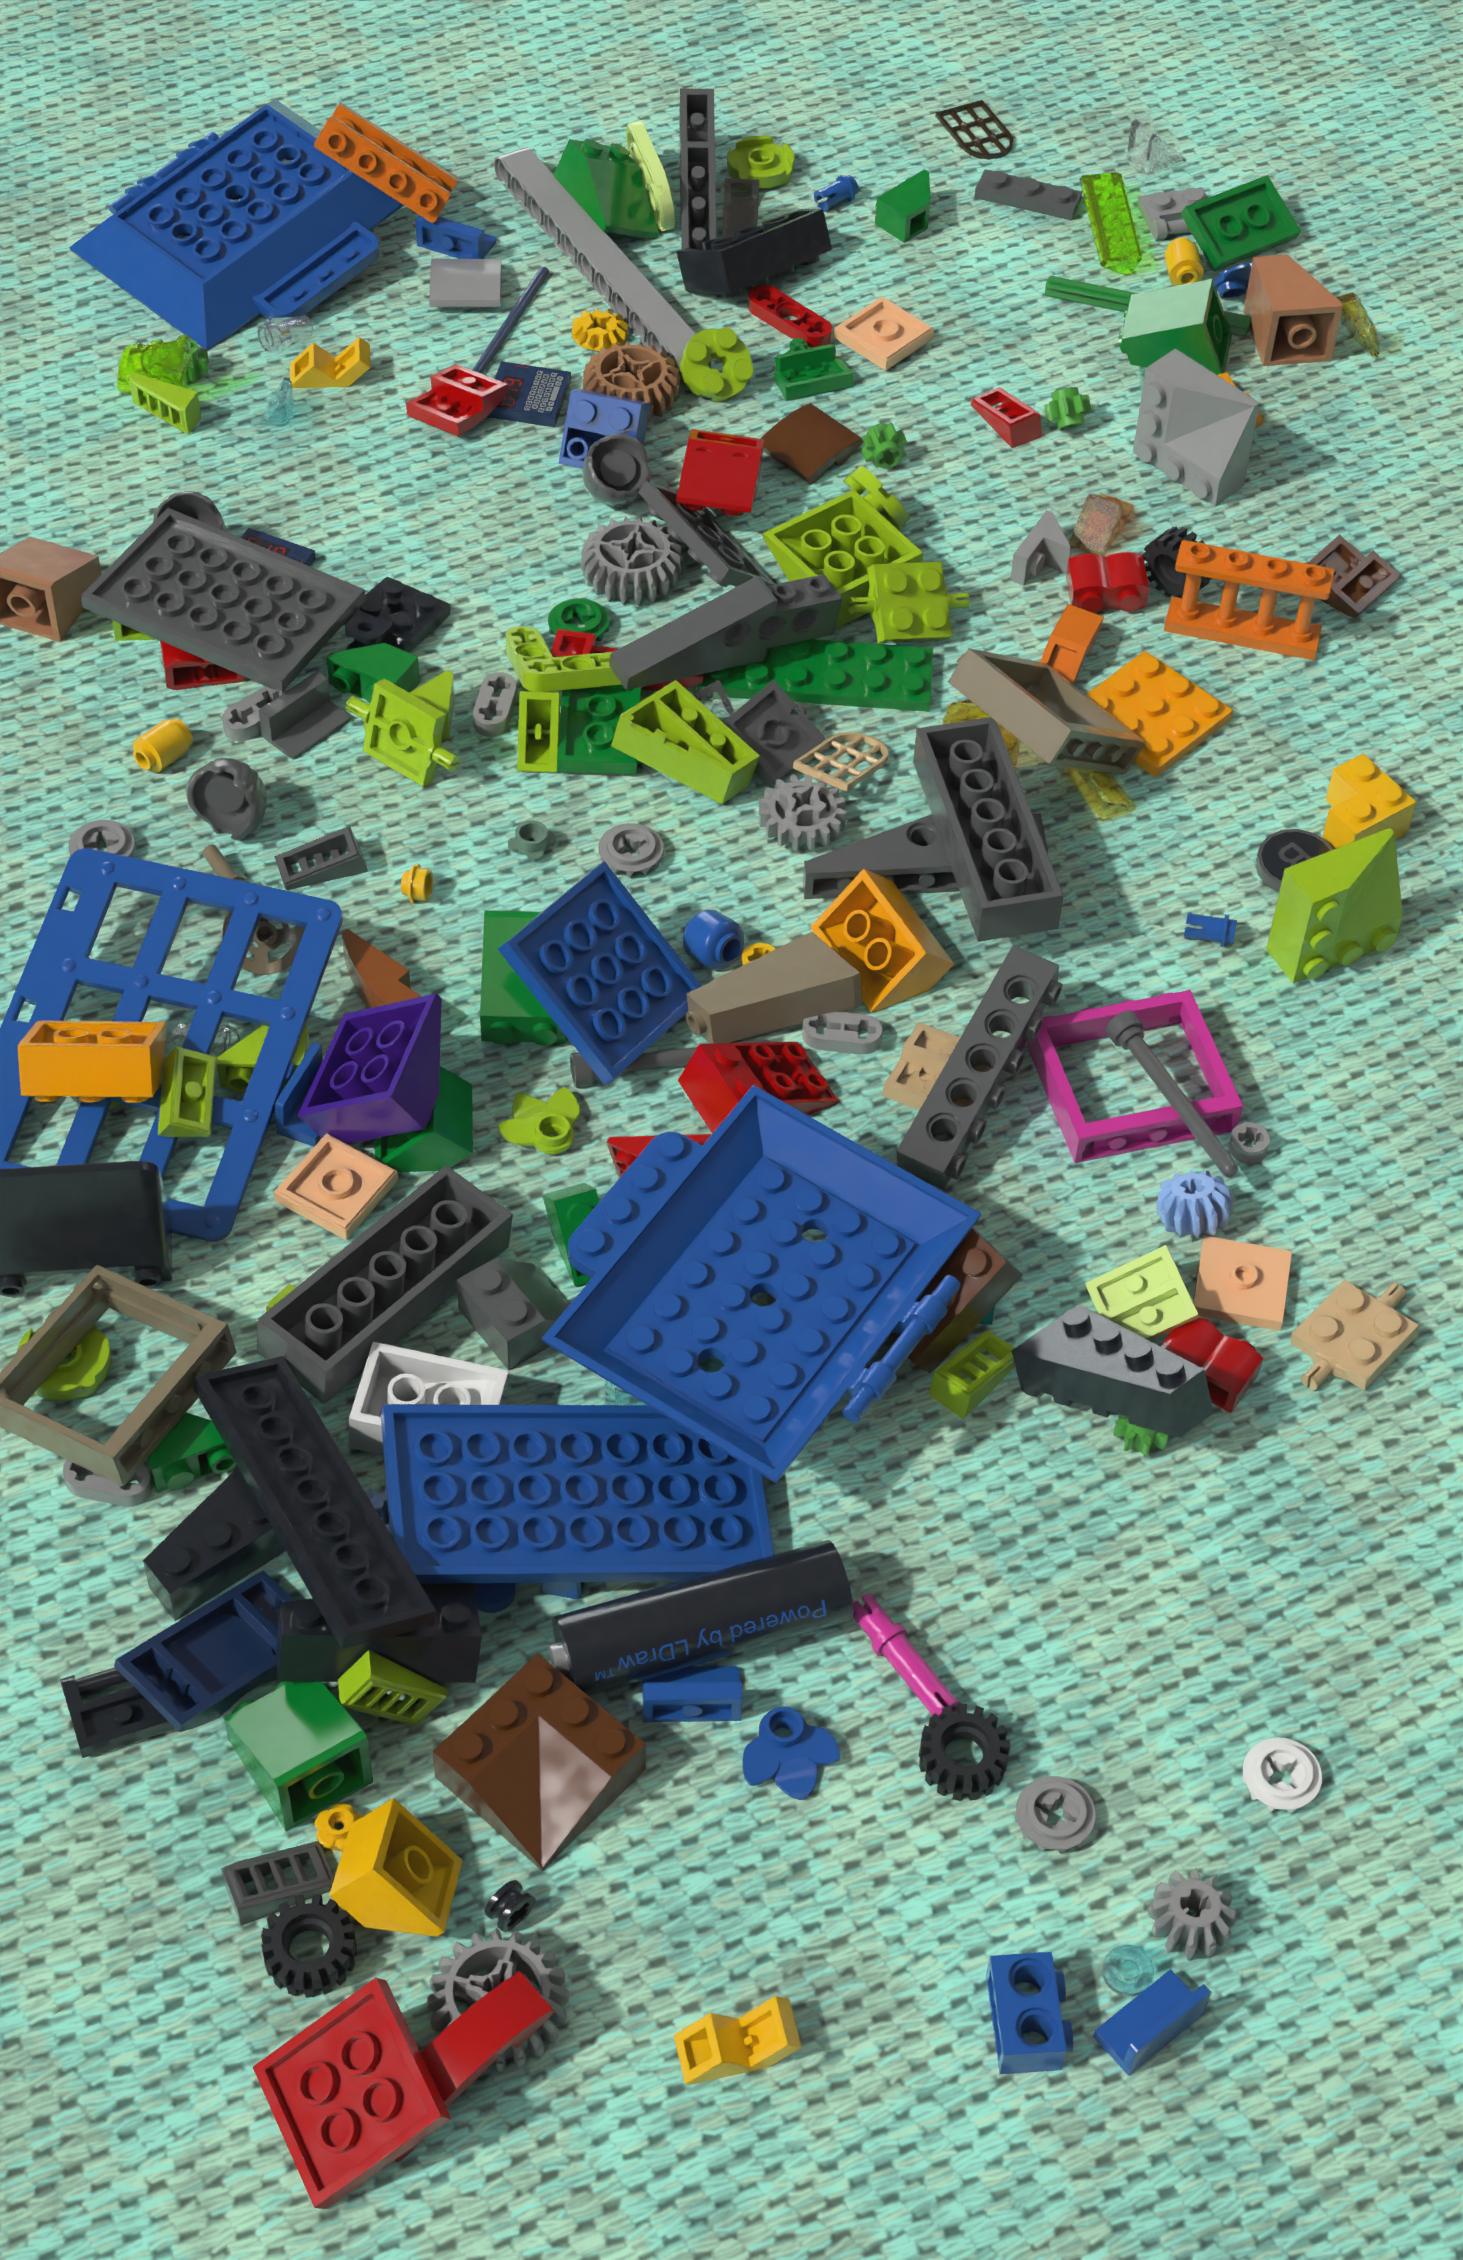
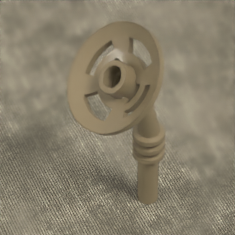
M211 844L204 848L202 854L217 876L247 882L241 874L235 873L216 845ZM228 911L224 919L222 938L233 913L231 911ZM260 918L253 937L258 947L250 945L248 951L254 954V958L251 960L246 957L242 969L260 975L275 974L287 969L294 961L305 927L296 925L295 927H289L287 923L281 922L283 928H276L273 920ZM283 940L293 943L290 950L284 956L269 962L267 952L278 948Z

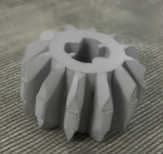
M1197 1868L1190 1872L1189 1879L1186 1880L1175 1870L1170 1875L1168 1884L1160 1882L1155 1887L1153 1894L1155 1900L1150 1902L1148 1915L1149 1918L1155 1920L1152 1926L1153 1937L1168 1936L1165 1945L1167 1953L1175 1950L1178 1944L1185 1946L1184 1954L1187 1960L1194 1957L1197 1947L1209 1958L1214 1954L1216 1944L1224 1946L1228 1943L1231 1936L1230 1927L1234 1926L1237 1913L1236 1910L1229 1907L1233 1899L1231 1891H1216L1219 1883L1217 1875L1204 1882L1200 1880V1874ZM1189 1909L1197 1912L1196 1917L1188 1915Z

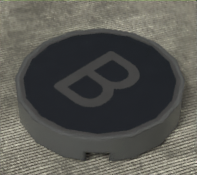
M1300 829L1280 830L1270 834L1261 842L1256 858L1257 873L1266 886L1279 893L1285 868L1334 849L1327 840L1315 833Z

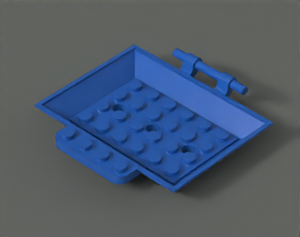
M274 99L220 138L215 132H211L204 138L192 141L188 144V148L178 151L176 158L150 176L139 179L137 185L125 189V195L109 205V210L113 215L69 248L188 338L197 341L198 345L206 348L208 351L260 313L275 324L288 325L296 322L379 258L378 238L370 231L404 205L316 149L314 143L321 130ZM284 159L293 160L291 162H281ZM232 197L241 198L239 200H230ZM180 235L189 236L184 239L177 238Z
M753 1085L703 1145L677 1132H664L654 1137L574 1231L568 1241L569 1261L577 1271L591 1280L541 1339L544 1343L777 1483L841 1399L850 1400L842 1411L843 1415L849 1421L858 1423L872 1403L880 1402L888 1389L896 1381L895 1373L922 1337L930 1335L941 1319L944 1318L947 1314V1304L961 1287L960 1282L955 1277L946 1275L931 1295H925L920 1302L916 1301L979 1220L981 1213ZM817 1229L825 1233L827 1237L822 1241L810 1242L802 1234L807 1230ZM758 1293H769L776 1301L769 1306H758L752 1302L751 1298ZM892 1332L902 1333L880 1362H874L869 1369L865 1368ZM706 1358H716L724 1366L717 1372H706L699 1367V1363Z

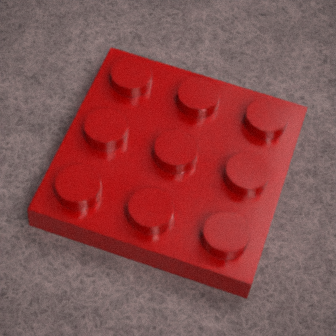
M377 1977L253 2066V2070L314 2208L327 2209L451 2120V2116L387 1981Z

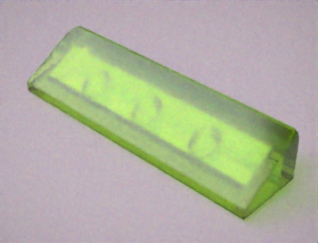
M1112 172L1082 175L1079 180L1100 265L1120 274L1131 275L1142 260V252L1122 174Z

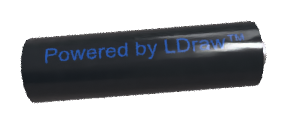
M826 1540L554 1616L552 1618L555 1644L548 1645L549 1657L552 1666L590 1696L853 1620V1599L841 1557L835 1545L830 1540Z

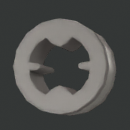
M1243 1122L1238 1124L1231 1134L1229 1143L1231 1155L1239 1162L1246 1164H1255L1262 1161L1267 1154L1270 1142L1269 1133L1263 1126L1257 1123ZM1244 1139L1254 1140L1253 1145L1255 1147L1245 1146L1246 1141Z

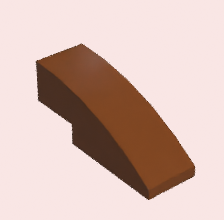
M349 929L342 933L344 959L350 978L368 1009L422 997L411 989L410 972L407 968Z

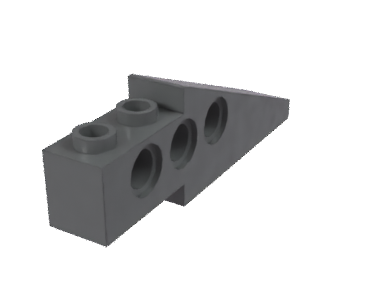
M680 88L681 250L685 248L704 249L702 242L716 238L714 89Z
M824 574L769 586L764 583L760 576H756L612 652L609 666L624 688L630 690L764 661L768 648L833 635L843 598Z
M1041 813L1032 814L1045 849L1048 852ZM932 814L804 861V899L837 898L863 869L892 880L902 894L959 892Z

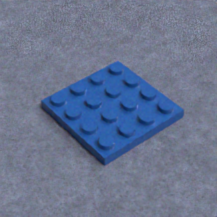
M605 861L592 869L498 948L499 952L604 1085L615 1079L688 1012L686 994L702 986Z

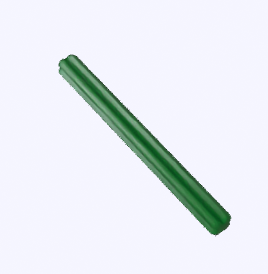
M1049 276L1045 286V295L1047 297L1120 312L1128 310L1131 295L1137 294L1056 276ZM1224 311L1231 333L1242 337L1247 336L1251 317Z

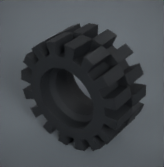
M1176 526L1166 530L1144 548L1146 552L1142 554L1144 561H1146V571L1151 573L1147 577L1150 583L1155 581L1157 583L1155 588L1159 591L1163 589L1165 591L1164 594L1168 597L1173 595V597L1182 598L1187 573L1175 570L1181 541L1197 542V534L1192 531L1187 535V528L1184 527L1178 529ZM1202 576L1199 591L1208 585L1209 581L1213 578Z
M958 1704L957 1713L953 1714L951 1706L942 1708L941 1718L935 1713L930 1717L929 1725H925L922 1731L918 1756L920 1757V1771H926L925 1781L929 1786L934 1783L938 1784L937 1793L945 1796L947 1790L953 1791L952 1800L961 1801L962 1793H968L970 1801L977 1800L980 1791H983L986 1796L993 1792L994 1784L1000 1785L1004 1772L1007 1769L1010 1751V1740H1006L1007 1730L1004 1725L997 1728L998 1717L993 1713L987 1719H984V1708L976 1706L974 1714L967 1713V1704ZM956 1739H969L981 1748L983 1758L978 1764L973 1766L957 1765L947 1758L945 1748Z
M313 1894L312 1903L305 1904L304 1895L296 1896V1906L290 1908L287 1901L279 1905V1916L272 1912L267 1918L268 1928H263L261 1934L263 1943L261 1948L268 1975L273 1976L276 1986L280 1989L284 1985L287 1986L288 1994L297 1996L299 1990H304L306 1998L315 1997L314 1990L322 1988L325 1995L332 1992L331 1984L335 1981L341 1986L346 1981L345 1972L347 1970L352 1972L354 1968V1955L357 1956L353 1923L350 1924V1917L346 1910L339 1912L336 1901L329 1899L327 1905H324L322 1895ZM309 1930L324 1934L330 1943L326 1954L322 1958L313 1962H300L290 1954V1944L298 1934Z

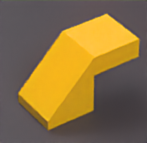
M358 337L337 357H334L313 342L290 362V387H349L370 369V344Z
M774 1996L740 2018L709 2013L674 2035L686 2085L765 2069L802 2048L790 2000L779 1996Z

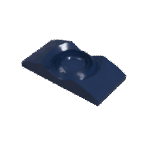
M262 1570L115 1660L114 1667L178 1732L197 1728L219 1719L241 1697L257 1686L277 1680L276 1639L280 1603L295 1600Z

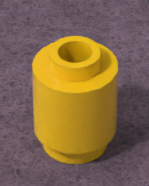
M1177 238L1171 241L1164 254L1170 282L1177 286L1201 281L1204 269L1196 244L1187 238Z
M177 718L162 720L134 740L133 757L142 769H150L155 773H159L188 752L189 746L193 742L192 734L186 724Z

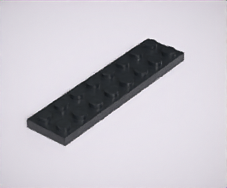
M276 1357L196 1375L194 1391L341 1649L356 1647L435 1625L436 1609L284 1357Z

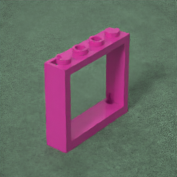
M1191 990L1164 993L1160 996L1135 1001L1127 1000L1119 1004L1099 1008H1086L1063 1015L1045 1016L1034 1041L1027 1040V1049L1074 1163L1196 1139L1172 1106L1088 1123L1085 1122L1054 1047L1109 1037L1105 1032L1107 1024L1116 1015L1128 1010L1135 1013L1143 1024V1030L1181 1023L1214 1097L1191 1102L1215 1135L1232 1132L1239 1124L1243 1104Z

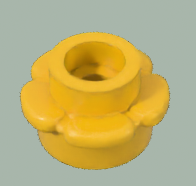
M415 864L411 867L410 871H404L401 880V892L403 895L408 896L411 904H414L415 900L428 901L433 888L432 870L421 868L420 864Z
M345 1803L334 1804L332 1809H324L315 1820V1828L318 1830L316 1838L322 1846L328 1849L343 1851L350 1824L363 1816L360 1813H355L351 1805ZM342 1823L344 1827L341 1830H337L335 1825Z

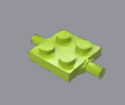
M942 562L873 564L867 568L870 586L868 597H850L847 602V606H852L848 608L850 614L870 613L875 623L878 644L949 639L952 637L950 609H966L970 604V600H965L969 598L967 592L947 593Z
M386 679L374 683L372 700L369 704L360 700L355 695L348 699L346 703L348 706L345 709L362 718L364 722L365 739L363 752L422 787L428 785L434 779L437 763L451 772L458 768L460 757L444 749L441 745L446 718L445 713Z

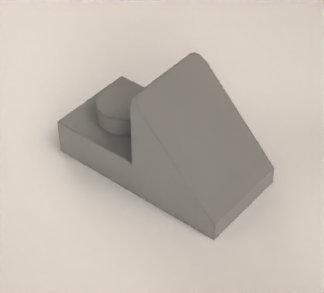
M1045 511L1013 554L1010 581L1024 586L1031 575H1039L1043 565L1065 574L1067 573L1068 558H1070L1071 547L1053 512Z

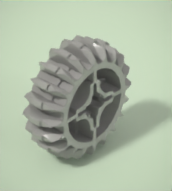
M626 516L623 522L611 519L608 526L598 525L596 532L589 533L588 539L582 548L581 570L587 581V586H593L596 595L605 593L608 602L616 597H620L623 605L627 599H634L639 606L641 599L646 597L653 603L656 593L666 597L669 588L675 589L676 583L680 579L683 566L681 545H679L677 539L669 534L667 531L668 526L658 528L656 520L645 523L640 517L637 521H629Z
M497 1928L492 1931L491 1940L485 1942L475 1932L471 1937L472 1947L468 1949L456 1941L455 1946H453L455 1959L442 1956L439 1961V1971L442 1974H433L430 1979V1989L435 1992L427 1997L428 2010L434 2012L430 2017L431 2027L434 2031H443L461 2015L455 2005L456 2001L467 2003V2007L470 2008L492 1989L513 1976L516 1970L521 1971L535 1983L540 1994L555 2010L518 2049L510 2046L495 2060L496 2070L500 2073L505 2069L506 2057L513 2056L515 2064L522 2068L526 2064L525 2050L528 2049L530 2053L541 2058L542 2054H544L542 2040L555 2043L558 2038V2028L555 2025H563L566 2022L567 2011L562 2006L569 2002V1991L566 1987L562 1986L565 1983L564 1970L562 1968H554L556 1962L552 1951L540 1954V1942L537 1938L532 1939L523 1946L522 1935L518 1930L510 1936L509 1941L502 1940L501 1932ZM495 1967V1969L487 1975L475 1976V1974H477L480 1971Z

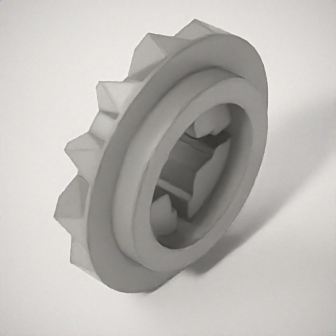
M112 820L89 822L78 828L69 841L70 856L82 848L98 850L99 840L101 839L106 844L107 852L133 858V849L135 847L134 836L130 829Z
M635 823L621 824L612 827L603 834L599 842V854L601 861H605L611 867L614 874L625 871L630 878L634 872L639 871L647 875L650 867H659L660 858L663 856V842L658 833L645 825ZM624 843L627 848L630 847L633 851L638 850V856H632L629 852L624 853Z
M1047 1776L1034 1780L1020 1793L1016 1804L1015 1822H1018L1023 1838H1029L1036 1843L1040 1851L1048 1848L1058 1850L1062 1855L1069 1848L1075 1846L1080 1848L1090 1833L1093 1832L1096 1820L1095 1806L1088 1792L1078 1783L1064 1777ZM1059 1800L1063 1801L1062 1817L1068 1820V1822L1059 1820L1052 1829L1048 1828V1815L1042 1811L1051 1812L1054 1806L1057 1807Z

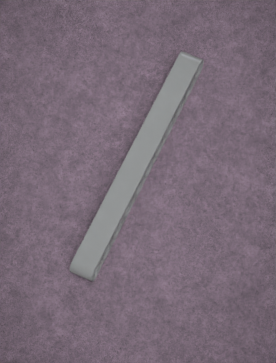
M525 147L496 157L494 159V169L498 180L505 182L503 186L516 200H521L519 204L533 219L536 218L538 220L536 223L549 238L553 237L555 239L552 241L566 257L570 256L572 258L569 260L583 276H588L586 280L600 296H605L603 299L616 314L623 316V320L628 323L629 329L635 335L639 334L641 336L638 339L644 346L655 345L657 352L666 351L668 358L674 359L676 368H678V374L680 375V381L683 380L680 373V360L682 359L686 344L696 333L612 239L600 229L530 148Z

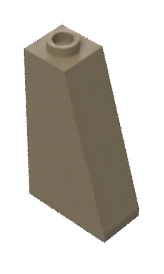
M810 932L687 993L689 1012L686 1013V1020L691 1031L695 1035H701L707 1042L731 1043L803 1023L804 1018L818 1016L819 1019L823 1017L822 1014L856 1009L863 1005L860 972L817 935Z

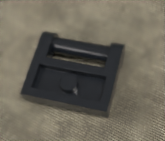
M115 1667L75 1679V1675L60 1679L82 1758L175 1729L134 1686L82 1702L81 1698L130 1683Z

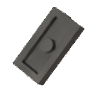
M318 670L258 710L261 736L293 760L350 722V715L330 701L328 678Z

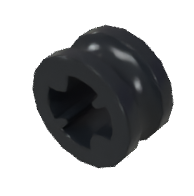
M517 1880L509 1881L497 1890L484 1910L488 1918H498L497 1926L502 1932H508L529 1915L535 1904V1897L532 1894H522V1884Z

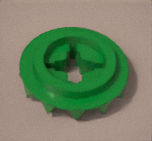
M581 598L565 600L557 604L549 613V633L556 635L558 629L596 634V641H602L603 634L609 631V615L603 606L592 600ZM574 617L585 627L578 628L576 624H573Z

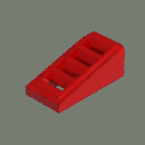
M1001 387L970 400L971 406L1011 448L1041 438L1040 413ZM999 403H1002V404H1001V405H999V406H996V407H992V406H993V405H996V404H999Z

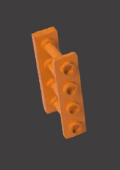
M342 102L338 104L333 115L329 117L314 143L316 149L431 223H434L459 180Z
M1181 541L1175 570L1187 573L1182 598L1172 596L1164 631L1315 660L1322 625L1311 624L1316 598L1322 600L1329 598L1334 569L1207 545L1200 542ZM1202 576L1224 580L1220 606L1197 601ZM1240 584L1263 588L1258 613L1235 609ZM1278 591L1301 595L1296 620L1273 616Z

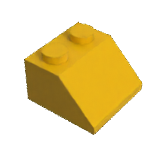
M392 1798L350 1824L329 1896L366 1928L438 1937L445 1932L463 1860L395 1798Z

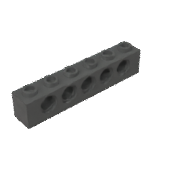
M1012 945L896 1151L898 1167L942 1190L945 1189L951 1178L955 1180L959 1178L967 1161V1156L964 1154L970 1143L976 1145L981 1139L987 1123L983 1119L990 1108L994 1110L998 1108L1006 1090V1086L1003 1083L1009 1073L1015 1075L1023 1062L1025 1051H1022L1028 1039L1034 1041L1038 1036L1044 1021V1017H1041L1047 1005L1053 1007L1059 998L1063 986L1062 983L1058 982L1059 964ZM1023 997L1029 1001L1020 1004L1012 1001V999ZM1005 1031L1011 1035L1000 1038L994 1036L993 1033ZM978 1065H986L992 1069L987 1072H978L973 1068ZM966 1099L973 1104L967 1107H960L955 1105L954 1102ZM939 1134H948L953 1139L947 1142H940L934 1139V1137Z

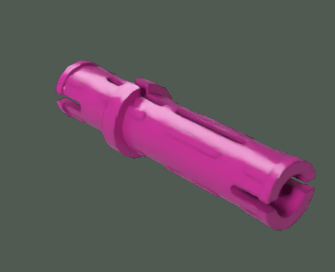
M872 1593L861 1597L865 1603L863 1607L858 1600L853 1603V1618L872 1640L871 1647L878 1656H885L932 1716L936 1713L941 1718L942 1708L951 1706L953 1714L956 1713L958 1704H961V1702L953 1696L906 1638L907 1631L902 1624H895Z

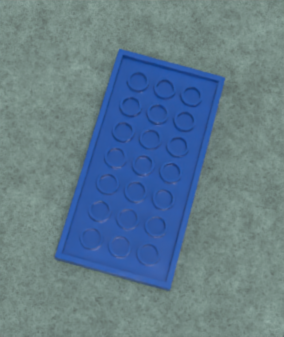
M383 1404L380 1416L390 1535L420 1584L682 1581L774 1555L762 1474L648 1405Z

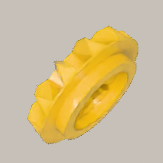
M596 308L592 313L582 311L581 317L573 319L572 338L579 346L588 350L600 351V348L611 349L612 343L620 346L626 341L628 323L624 322L621 314L613 315L611 309L601 312Z

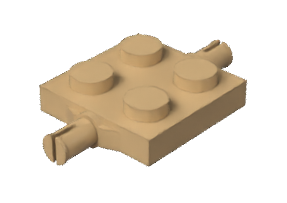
M1344 1280L1291 1334L1290 1343L1306 1353L1314 1362V1365L1301 1377L1303 1385L1306 1387L1310 1385V1390L1315 1391L1329 1375L1346 1379L1365 1391L1417 1337L1419 1325L1394 1310L1399 1302L1407 1296L1405 1289L1402 1286L1398 1288V1283H1392L1379 1298H1376Z

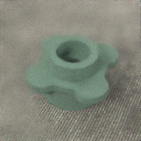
M529 820L517 826L515 837L508 840V848L512 852H521L527 855V858L531 861H539L544 856L543 852L548 847L555 845L556 837L552 832H548L543 823Z

